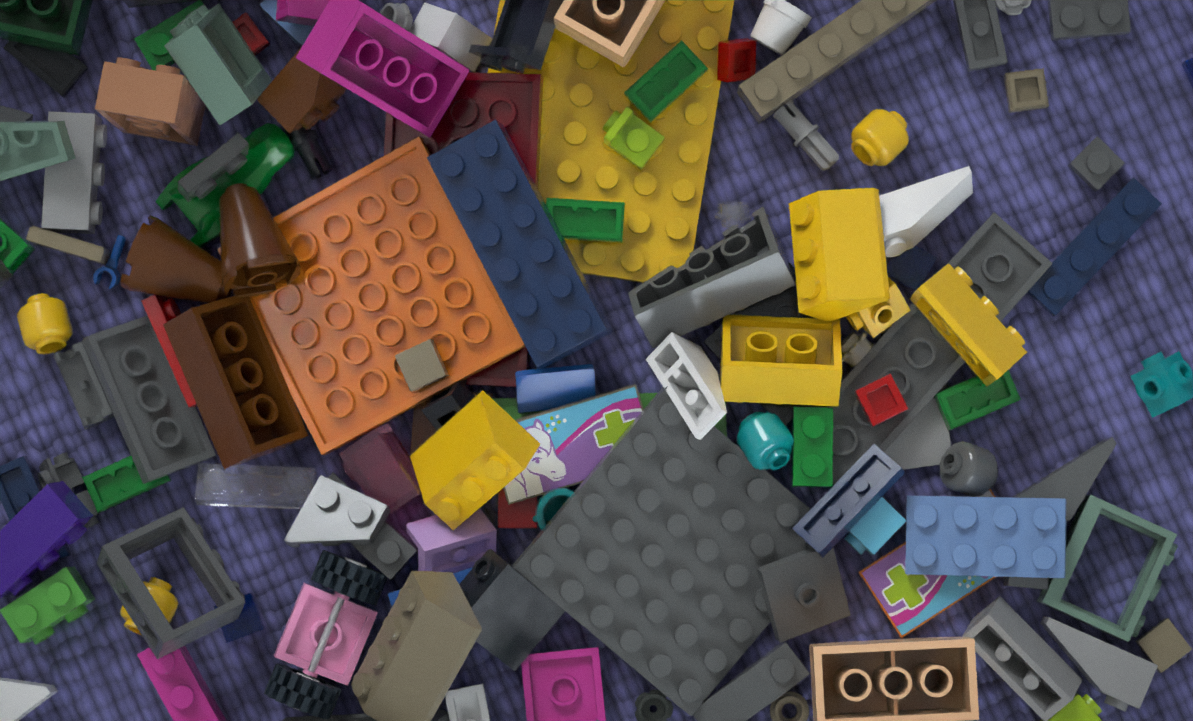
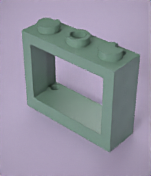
M219 3L209 10L205 5H202L188 14L184 20L179 22L170 31L173 38L164 45L219 125H222L251 106L272 81Z
M1091 494L1086 495L1066 535L1065 578H1049L1048 590H1041L1037 602L1121 641L1129 642L1131 636L1135 638L1138 636L1141 627L1144 625L1146 616L1142 615V611L1147 600L1152 602L1159 592L1162 581L1157 578L1163 565L1169 566L1174 558L1178 545L1173 542L1177 534ZM1099 515L1154 540L1117 624L1061 599Z

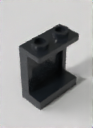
M505 0L491 45L471 44L469 53L480 57L481 65L497 71H502V68L517 73H523L525 68L541 70L556 26L554 24V16L564 0Z
M492 549L487 550L475 562L471 571L459 584L482 627L476 642L514 671H516L565 612V610L504 561Z

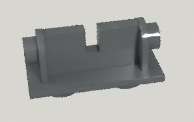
M67 452L53 458L55 465H52L50 458H47L39 466L41 472L38 473V479L42 489L49 483L64 481L71 490L84 484L75 459L69 458ZM88 490L76 494L79 500L93 514V517L84 526L88 529L99 524L96 517L99 513Z

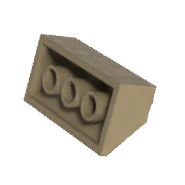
M411 571L403 588L400 589L395 603L388 616L384 619L379 633L373 644L369 647L368 653L351 683L353 693L357 696L364 713L377 721H431L482 631V627L453 572Z

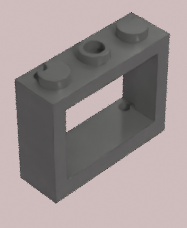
M184 507L103 545L97 560V565L157 660L237 620L245 604L244 595L239 589L240 585L236 581H231L224 570V563L220 554L215 549L211 550L203 538L204 533L201 525H197L195 519L189 516ZM171 539L175 540L218 607L174 630L129 561Z

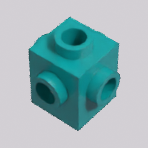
M1162 351L1141 361L1144 369L1130 376L1135 384L1138 396L1144 401L1152 418L1193 398V372L1189 364L1184 361L1180 351L1168 357H1164Z

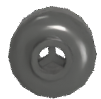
M961 441L949 447L940 461V477L942 483L948 489L970 497H978L989 491L996 483L998 465L995 456L988 449Z

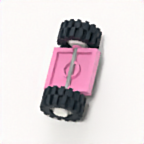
M322 550L311 580L333 589L335 592L332 594L303 583L274 654L275 658L301 667L303 670L301 672L298 669L277 663L264 694L301 712L330 720L341 689L329 682H325L323 679L317 678L319 674L348 686L378 614L375 610L349 601V598L352 597L376 606L388 577L379 571L367 567L363 563Z

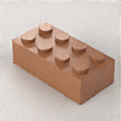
M121 57L117 58L116 63L104 61L95 110L123 133L198 146L205 104L185 75L180 74V69L166 65H156V70H149L140 67L141 62Z

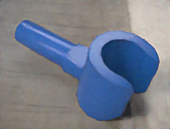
M117 236L106 266L95 271L93 280L96 285L100 283L104 271H108L112 275L109 289L119 284L121 275L117 267L127 239L126 237Z

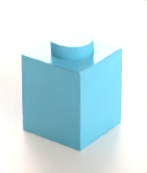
M881 497L850 529L844 539L860 555L865 550L870 555H874L907 520Z

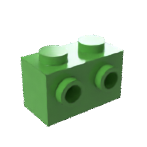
M75 566L65 567L0 609V612L20 643L33 641L37 645L55 633L53 627L64 619L71 623L87 613L89 610L86 605L94 601L95 597Z

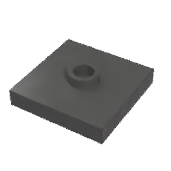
M808 548L757 568L774 636L780 643L851 616L834 548L823 558L813 548Z

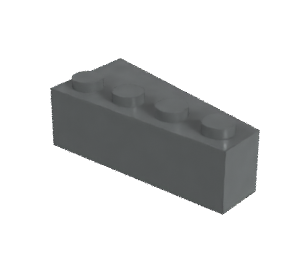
M764 207L753 212L754 220L740 229L735 224L722 232L724 239L709 249L705 250L703 246H700L689 253L690 256L684 265L679 268L670 265L628 292L634 316L652 348L659 346L671 332L682 336L700 327L708 326L713 321L736 311L744 310L765 298L780 294L784 290L796 285L780 238Z

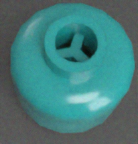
M755 412L741 422L736 443L755 469L777 470L785 466L790 460L794 438L778 415L769 412Z

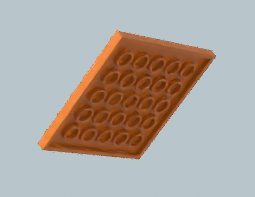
M421 137L411 140L273 217L299 261L300 275L288 285L286 279L275 283L276 291L250 297L290 394L321 455H327L425 402L429 398L447 390L456 382L467 379L526 347L427 159L431 154ZM220 247V248H218L217 250H218V252H219V254H220V256H221V247ZM429 339H433L449 376L415 392H411L395 355Z

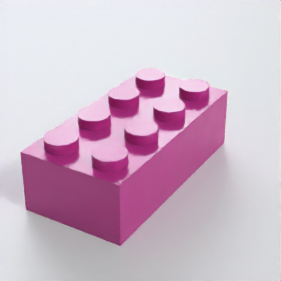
M329 0L296 56V59L429 138L470 71L465 66L359 0Z

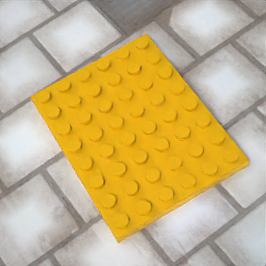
M500 0V1H499V7H498V12H497L495 30H496V27H497V24H498V21H499V18H500V15H501V12H502V9H503L505 0ZM665 0L640 45L625 67L620 66L555 28L541 70L525 68L523 73H518L541 74L543 76L538 191L545 204L546 198L625 202L622 243L564 239L582 273L644 283L670 265L676 268L684 265L690 256L689 253L694 250L721 81L717 80L718 42L728 40L734 0ZM682 40L703 62L708 71L650 123L624 95V92ZM488 68V72H487V73H517V72H513V71H510V70L505 69V68H502V71H497V70H493V69ZM629 107L634 111V115L665 137L642 170L604 143V137L607 132L603 130V127L616 110L622 114L625 108Z

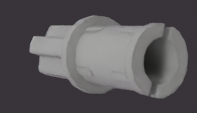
M792 100L788 101L785 104L786 107L782 106L773 115L774 119H777L795 140L793 144L795 147L800 146L822 171L830 169L838 161L839 155L817 131L819 126L817 124L812 125L794 105V102Z

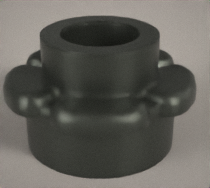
M653 689L650 693L643 692L635 701V706L637 707L635 717L637 721H666L673 713L672 702L667 700V696L660 690ZM655 705L657 707V711L655 713H652L650 711V706Z

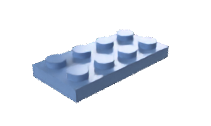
M907 495L905 574L1065 578L1067 499Z

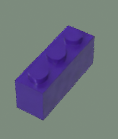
M64 481L47 484L0 530V598L10 595L18 597L33 584L31 577L39 569L44 571L59 559L60 555L57 551L66 542L69 545L74 543L87 531L84 525L93 517V514Z

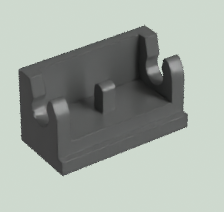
M81 341L72 345L73 349L63 353L57 352L53 357L79 414L84 429L87 430L114 418V414Z

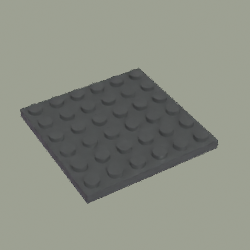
M662 387L513 563L512 567L688 715L692 716L771 622L757 568L811 548L792 529L810 508L766 470L755 469L745 457L744 452L715 426L701 440L695 438L667 394V387L665 389Z

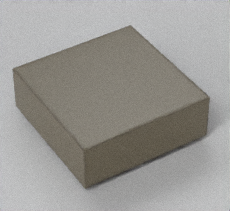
M1044 68L1004 74L1009 113L1049 107Z
M429 339L395 355L411 392H415L449 376L433 339Z
M1169 618L1163 619L1135 641L1149 661L1158 665L1156 670L1159 673L1164 672L1192 650Z

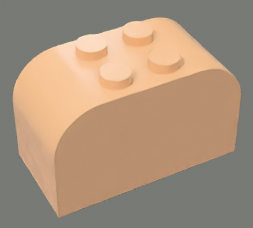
M564 0L554 16V24L557 30L620 66L625 67L640 45L665 0Z
M928 637L830 642L809 645L813 721L979 720L974 638Z

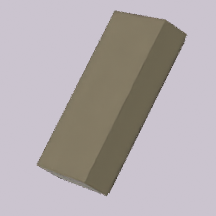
M36 226L29 228L26 240L33 244L105 266L111 255L109 250L102 246Z

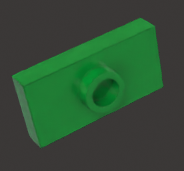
M681 40L627 89L624 95L651 123L705 74L708 68Z
M546 198V206L564 239L622 243L625 202Z
M1009 370L989 386H986L976 375L941 390L934 396L947 430L955 429L1021 400Z
M131 455L82 477L98 513L109 510L171 481L170 476L167 475L143 484Z

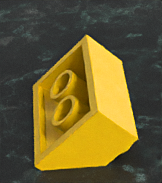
M857 188L816 191L789 203L799 313L832 322L890 299L879 189Z
M948 263L923 283L909 299L986 386H989L1027 353L1022 347L1026 342L1012 326L1006 328L996 316L999 314V311L986 296L980 299L970 288L973 282L967 273L959 266L953 269Z
M727 315L723 317L720 385L725 402L839 406L842 378L840 319L827 322L817 318Z
M482 390L410 456L424 504L454 531L525 470L540 443Z

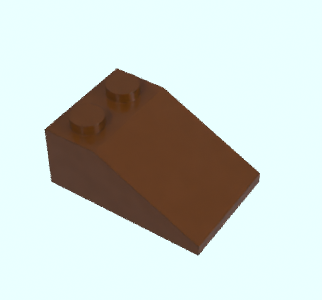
M300 49L257 98V101L289 133L302 127L308 130L320 119L323 122L327 121L339 109L340 105L337 101L346 92V88L296 59Z

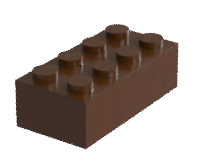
M232 296L193 307L163 324L224 470L277 452L308 436L250 297Z

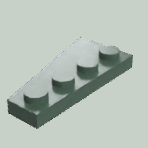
M65 121L0 122V181L76 159Z

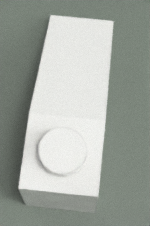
M969 166L879 196L886 257L899 256L906 250L915 247L973 194L972 172Z
M671 332L646 358V361L664 389L667 387V394L694 437L701 440L727 413L718 373L701 346Z

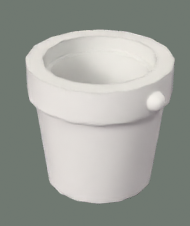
M764 0V6L750 37L774 52L783 55L803 28L807 27L812 17L785 0Z

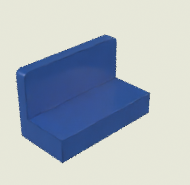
M592 364L522 370L515 373L516 387L514 389L518 413L549 410L596 395L595 371Z

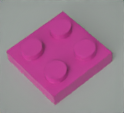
M599 647L531 653L521 663L527 721H606Z

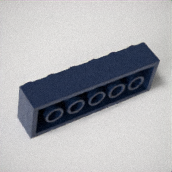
M495 119L427 157L536 367L547 368L613 332L502 123Z

